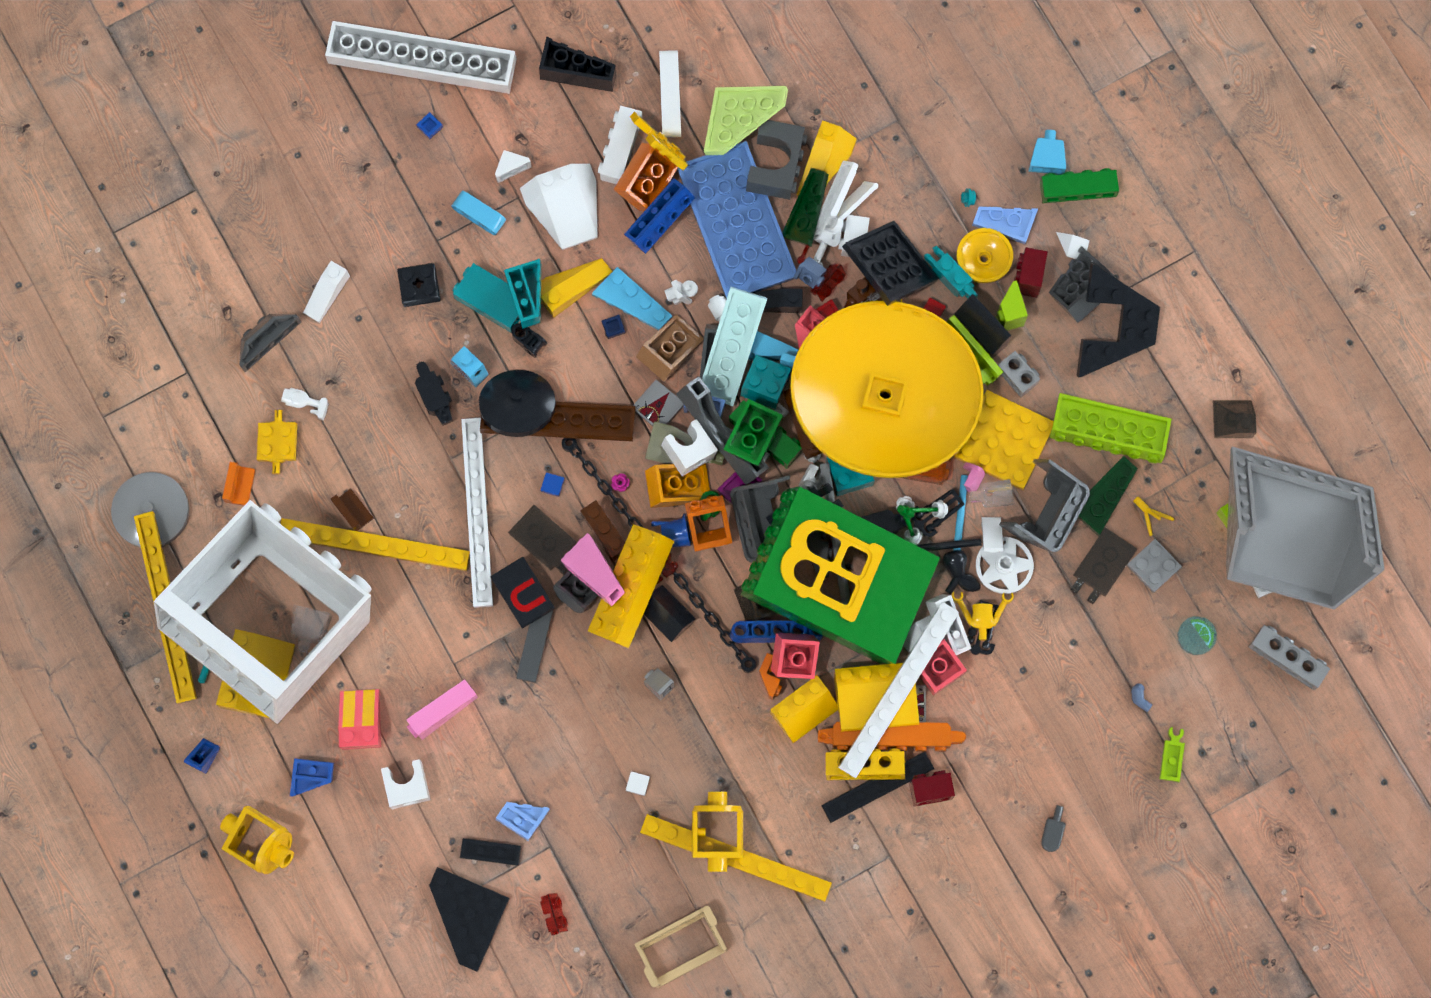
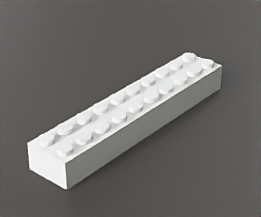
M336 21L332 22L325 53L328 64L510 94L517 60L515 51Z

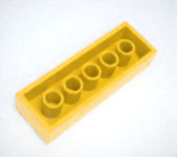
M633 524L613 570L625 593L612 607L601 598L588 632L629 649L674 544L673 540Z

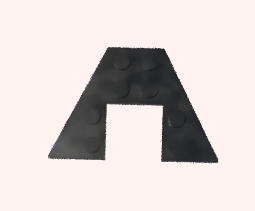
M1090 263L1086 301L1090 303L1121 304L1122 306L1117 341L1081 339L1077 377H1083L1155 345L1160 313L1158 305L1098 266Z

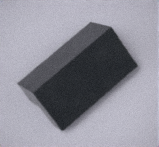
M663 585L653 591L644 615L671 642L676 640L696 620Z

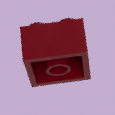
M1025 247L1024 253H1020L1014 281L1017 280L1021 295L1038 297L1042 287L1048 251Z
M945 770L933 772L932 776L926 777V774L915 775L909 783L913 807L952 800L955 797L951 772L946 773Z

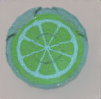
M1191 617L1180 625L1177 633L1178 642L1187 653L1203 655L1214 647L1217 632L1214 625L1208 619Z

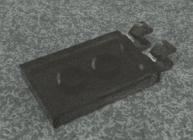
M533 505L508 534L550 571L555 567L562 575H565L568 570L560 560L577 542L539 508Z
M1104 528L1073 574L1078 579L1070 590L1077 594L1084 583L1094 589L1087 601L1094 604L1100 594L1104 597L1108 594L1137 548L1107 528Z

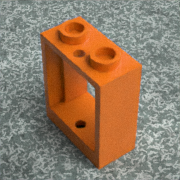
M722 495L685 503L695 552L732 544L726 507ZM721 511L724 528L696 534L694 516Z

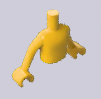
M954 591L951 595L954 603H958L968 624L973 628L979 629V640L981 641L987 640V629L997 625L1005 606L1011 603L1014 598L1013 593H1011V599L1006 600L1003 593L1001 596L1002 601L994 617L992 604H973V614L971 617L962 600L963 592L960 593L961 598L959 599L954 597Z

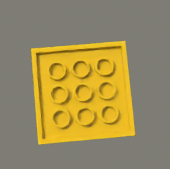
M986 390L983 396L982 410L978 423L971 437L955 454L954 458L964 463L968 462L983 468L985 473L1023 490L1035 467L1033 461L1039 458L1051 433L1053 421Z

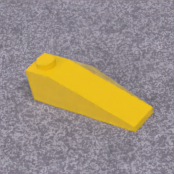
M822 120L797 195L800 194L811 168L829 174L828 184L839 171L843 160L847 161L850 158L857 139L842 127Z
M601 258L545 277L541 280V303L554 318L603 282L613 271Z

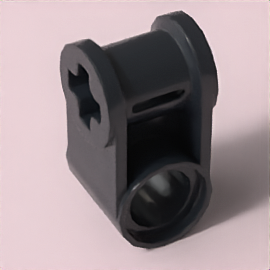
M521 323L513 326V340L528 354L536 358L537 352L543 345H547V341L529 327L522 329ZM518 330L525 331L523 337H518L515 333Z

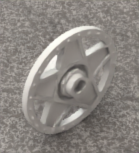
M1003 537V541H1006L1003 551H983V547L980 549L976 558V573L981 583L989 590L999 594H1011L1021 590L1029 582L1033 574L1034 563L1029 549L1022 542L1011 537ZM1016 545L1025 552L1028 559L1016 557ZM981 556L990 565L983 576L980 569ZM1029 570L1026 579L1018 586L1017 573ZM1001 579L1007 589H998L990 585V583Z

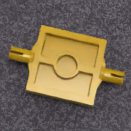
M274 410V421L258 423L257 461L271 462L272 474L275 475L280 474V463L296 461L297 423L283 422L282 410Z

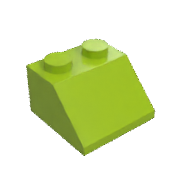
M1017 280L1012 282L1000 304L997 316H995L1007 331L1024 326L1028 317Z

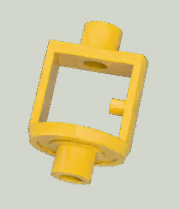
M708 792V805L694 806L692 810V858H708V872H727V858H743V810L741 806L727 805V792ZM698 812H737V852H698V836H706V828H698Z
M245 806L239 817L230 813L222 820L220 830L228 834V837L221 849L258 873L269 874L278 867L286 868L291 863L294 852L290 850L292 835L284 826L251 806ZM254 818L275 830L261 846L256 861L252 859L253 851L248 849L243 854L237 850Z

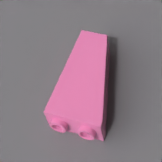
M588 533L560 560L568 571L611 607L625 593L599 547Z
M464 679L407 719L409 725L406 727L415 738L419 736L423 740L477 699L478 696Z

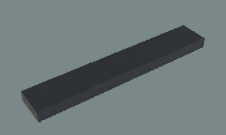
M923 752L905 762V779L869 780L821 805L829 822L832 823L909 783L915 775L926 774L934 770V767L926 752Z

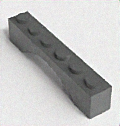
M699 376L685 385L676 394L695 420H698L708 437L745 485L752 482L769 468L763 459L759 466H756L723 450L731 432L721 420L713 403L711 392Z

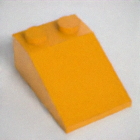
M706 463L684 476H681L674 464L654 465L645 470L650 508L684 505L693 500H700L703 493L710 491Z

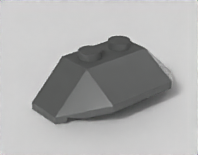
M269 314L260 318L253 329H248L241 339L239 365L244 372L249 370L301 323L299 317L296 314Z

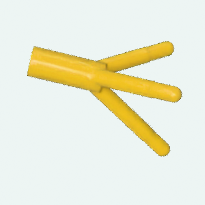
M1139 496L1133 500L1144 512L1149 536L1153 535L1149 514L1158 520H1161V517L1171 521L1175 520L1171 516L1151 509Z

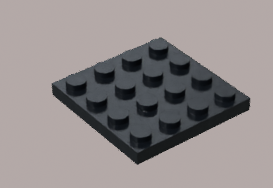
M895 221L854 238L842 246L887 306L936 283L939 279Z

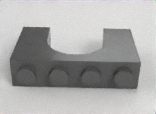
M767 120L759 126L757 144L781 149L787 154L790 161L784 167L776 170L750 166L746 185L747 192L790 200L791 193L796 192L797 182H794L795 177L799 178L801 166H798V161L802 162L804 151L801 148L802 145L806 146L808 135L804 134L805 127Z

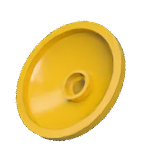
M979 228L966 234L960 241L956 255L957 263L973 281L992 283L1003 278L1010 270L1013 262V249L1009 240L1002 233L990 228ZM985 257L987 261L982 262L980 258Z

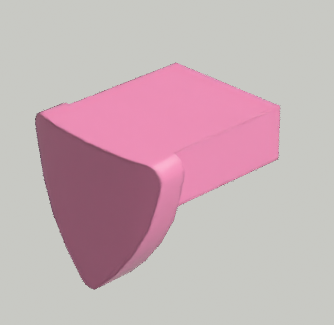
M965 462L963 468L969 471L970 474L964 486L969 493L975 495L985 476L983 468Z

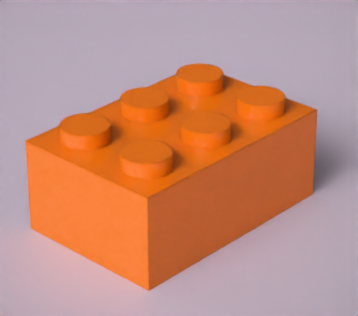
M641 143L613 190L637 210L645 211L668 185L678 166L672 163L666 155L663 156L657 148L654 149L648 143Z

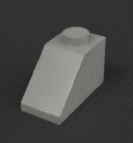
M658 668L655 671L653 669L650 670L644 677L646 679L644 685L660 701L674 688V681Z

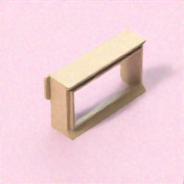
M704 906L634 944L646 966L644 973L652 987H657L658 989L727 952V948L715 927L717 920L709 906ZM705 918L719 945L657 978L643 950L692 923Z

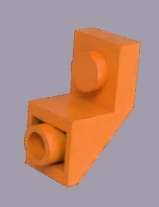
M767 653L760 667L759 674L769 699L773 700L774 696H779L782 686L779 685L780 679L767 674L768 672L772 673L771 665L773 655Z

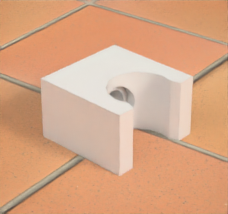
M697 419L690 423L687 430L693 440L692 445L683 446L679 444L671 434L666 436L661 444L681 476L712 460L718 451Z
M420 759L412 762L414 775L406 784L395 783L393 773L388 767L381 769L391 809L430 800L423 764Z

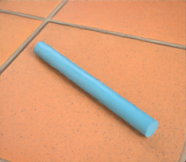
M961 475L959 497L966 505L967 490L964 484L968 476ZM965 505L957 510L954 541L962 540Z

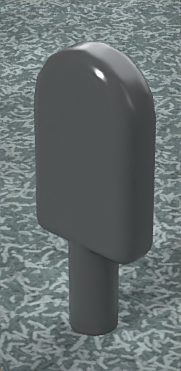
M1056 805L1053 819L1048 818L1045 823L1041 845L1048 852L1057 851L1062 842L1066 826L1064 822H1061L1063 806Z

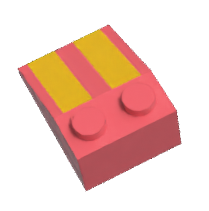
M379 689L340 691L338 731L339 748L342 750L381 748Z

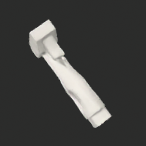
M295 388L284 389L281 402L295 408H303L307 405L317 407L318 410H310V413L317 415L319 420L324 421L328 408L327 398L316 400L309 398L307 393Z

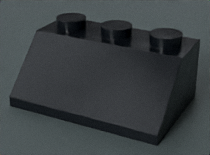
M974 294L954 313L956 318L992 359L1008 346L1011 334Z

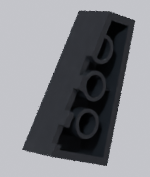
M546 36L539 74L540 80L613 92L616 79V65L598 57L586 55L581 50L569 48L568 45L562 42L557 43L552 38Z

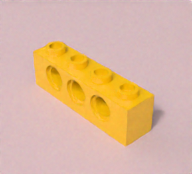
M874 749L867 760L871 763L870 766L863 767L856 778L838 768L847 752H842L841 750L826 752L827 780L905 779V753L900 749H890L885 752H881L880 749ZM883 760H887L890 762V765L882 767L880 763Z

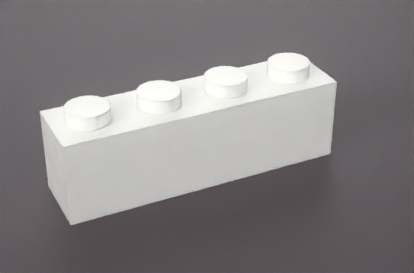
M620 106L619 112H615L613 122H615L614 129L610 128L608 135L610 142L609 145H605L603 151L605 159L603 163L600 162L598 168L602 181L617 184L629 165L639 127L634 124L630 115L635 111L642 118V111Z

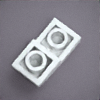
M981 517L983 551H1003L1002 527L999 525L1001 517Z

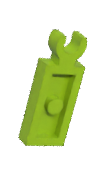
M1170 727L1168 730L1170 741H1164L1160 780L1180 782L1185 743L1179 741L1184 735L1183 729L1179 730L1178 736L1173 734V727Z

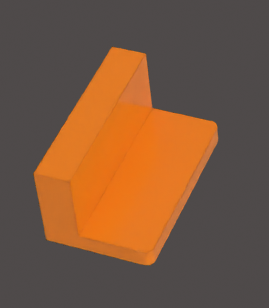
M235 462L229 463L222 496L225 503L243 506L247 504L250 499L255 469L241 467Z

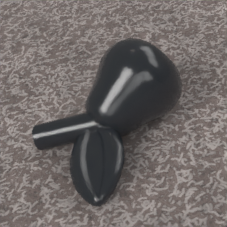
M962 550L945 553L942 559L943 564L953 577L945 591L952 595L957 585L969 592L980 590V584L977 579L972 575L965 574L967 564L966 553Z

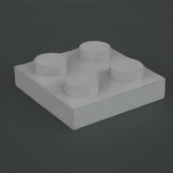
M1156 539L1127 564L1130 570L1152 593L1159 589L1182 567Z

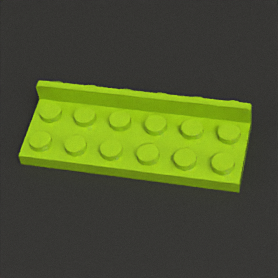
M1059 393L1050 438L1058 442H1070L1076 446L1091 447L1098 451H1109L1114 455L1122 454L1132 459H1144L1150 463H1162L1166 453L1172 419Z

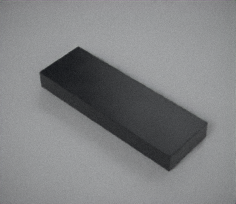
M463 838L460 858L519 866L522 846Z

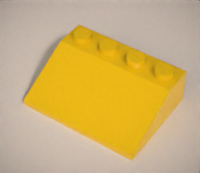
M235 629L232 640L281 680L284 681L288 677L295 644ZM222 680L216 702L218 707L269 718Z
M903 663L835 669L834 684L841 732L863 729ZM916 683L888 727L919 725Z

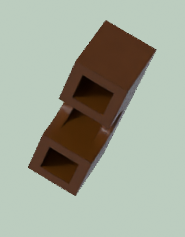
M597 500L580 510L581 516L597 535L603 548L614 562L619 558L625 541Z

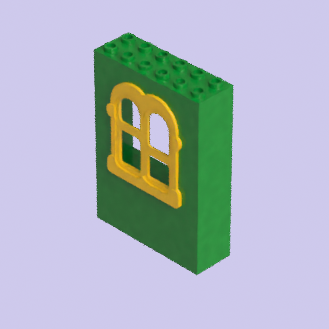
M800 486L784 490L780 497V506L775 509L772 515L773 522L765 531L764 536L766 538L757 549L758 556L756 561H753L750 565L749 577L744 580L741 586V595L880 664H896L940 557ZM812 531H823L840 540V547L832 562L809 551L806 541ZM849 546L866 553L868 556L860 575H855L841 567L842 560ZM800 560H809L819 565L820 569L812 587L800 583L794 576V567ZM828 571L855 584L847 605L820 592L821 585Z

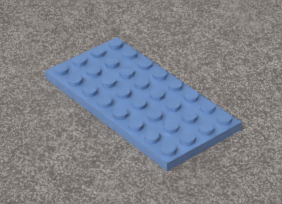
M747 141L737 144L724 155H704L687 161L688 166L684 170L678 167L677 171L682 184L695 197L690 205L726 300L730 287L753 293L794 279L796 268L768 196L746 191L750 166L756 167Z

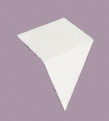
M1056 232L1067 257L1077 259L1080 254L1078 250L1081 246L1087 250L1090 240Z

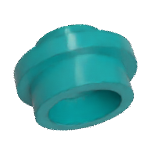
M966 188L961 194V202L964 203L965 207H970V205L975 204L976 193L974 190Z

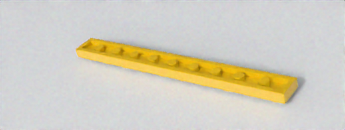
M151 511L134 516L154 603V600L171 583L155 513ZM160 631L176 703L180 704L197 699L187 652Z
M281 519V525L287 530L291 531L293 527L302 530L310 538L311 544L467 571L470 551L290 519Z
M646 815L640 831L641 834L692 852L691 830L654 816ZM698 836V852H737V847L707 836ZM743 850V858H727V866L824 902L832 884L826 880Z

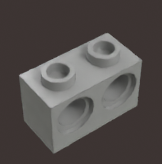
M1016 351L998 364L1003 370L1001 376L1020 398L1040 381L1039 373L1034 368H1030L1027 365L1026 358ZM1016 363L1018 369L1013 370L1008 364ZM1028 377L1030 379V383H1023L1021 381V378Z

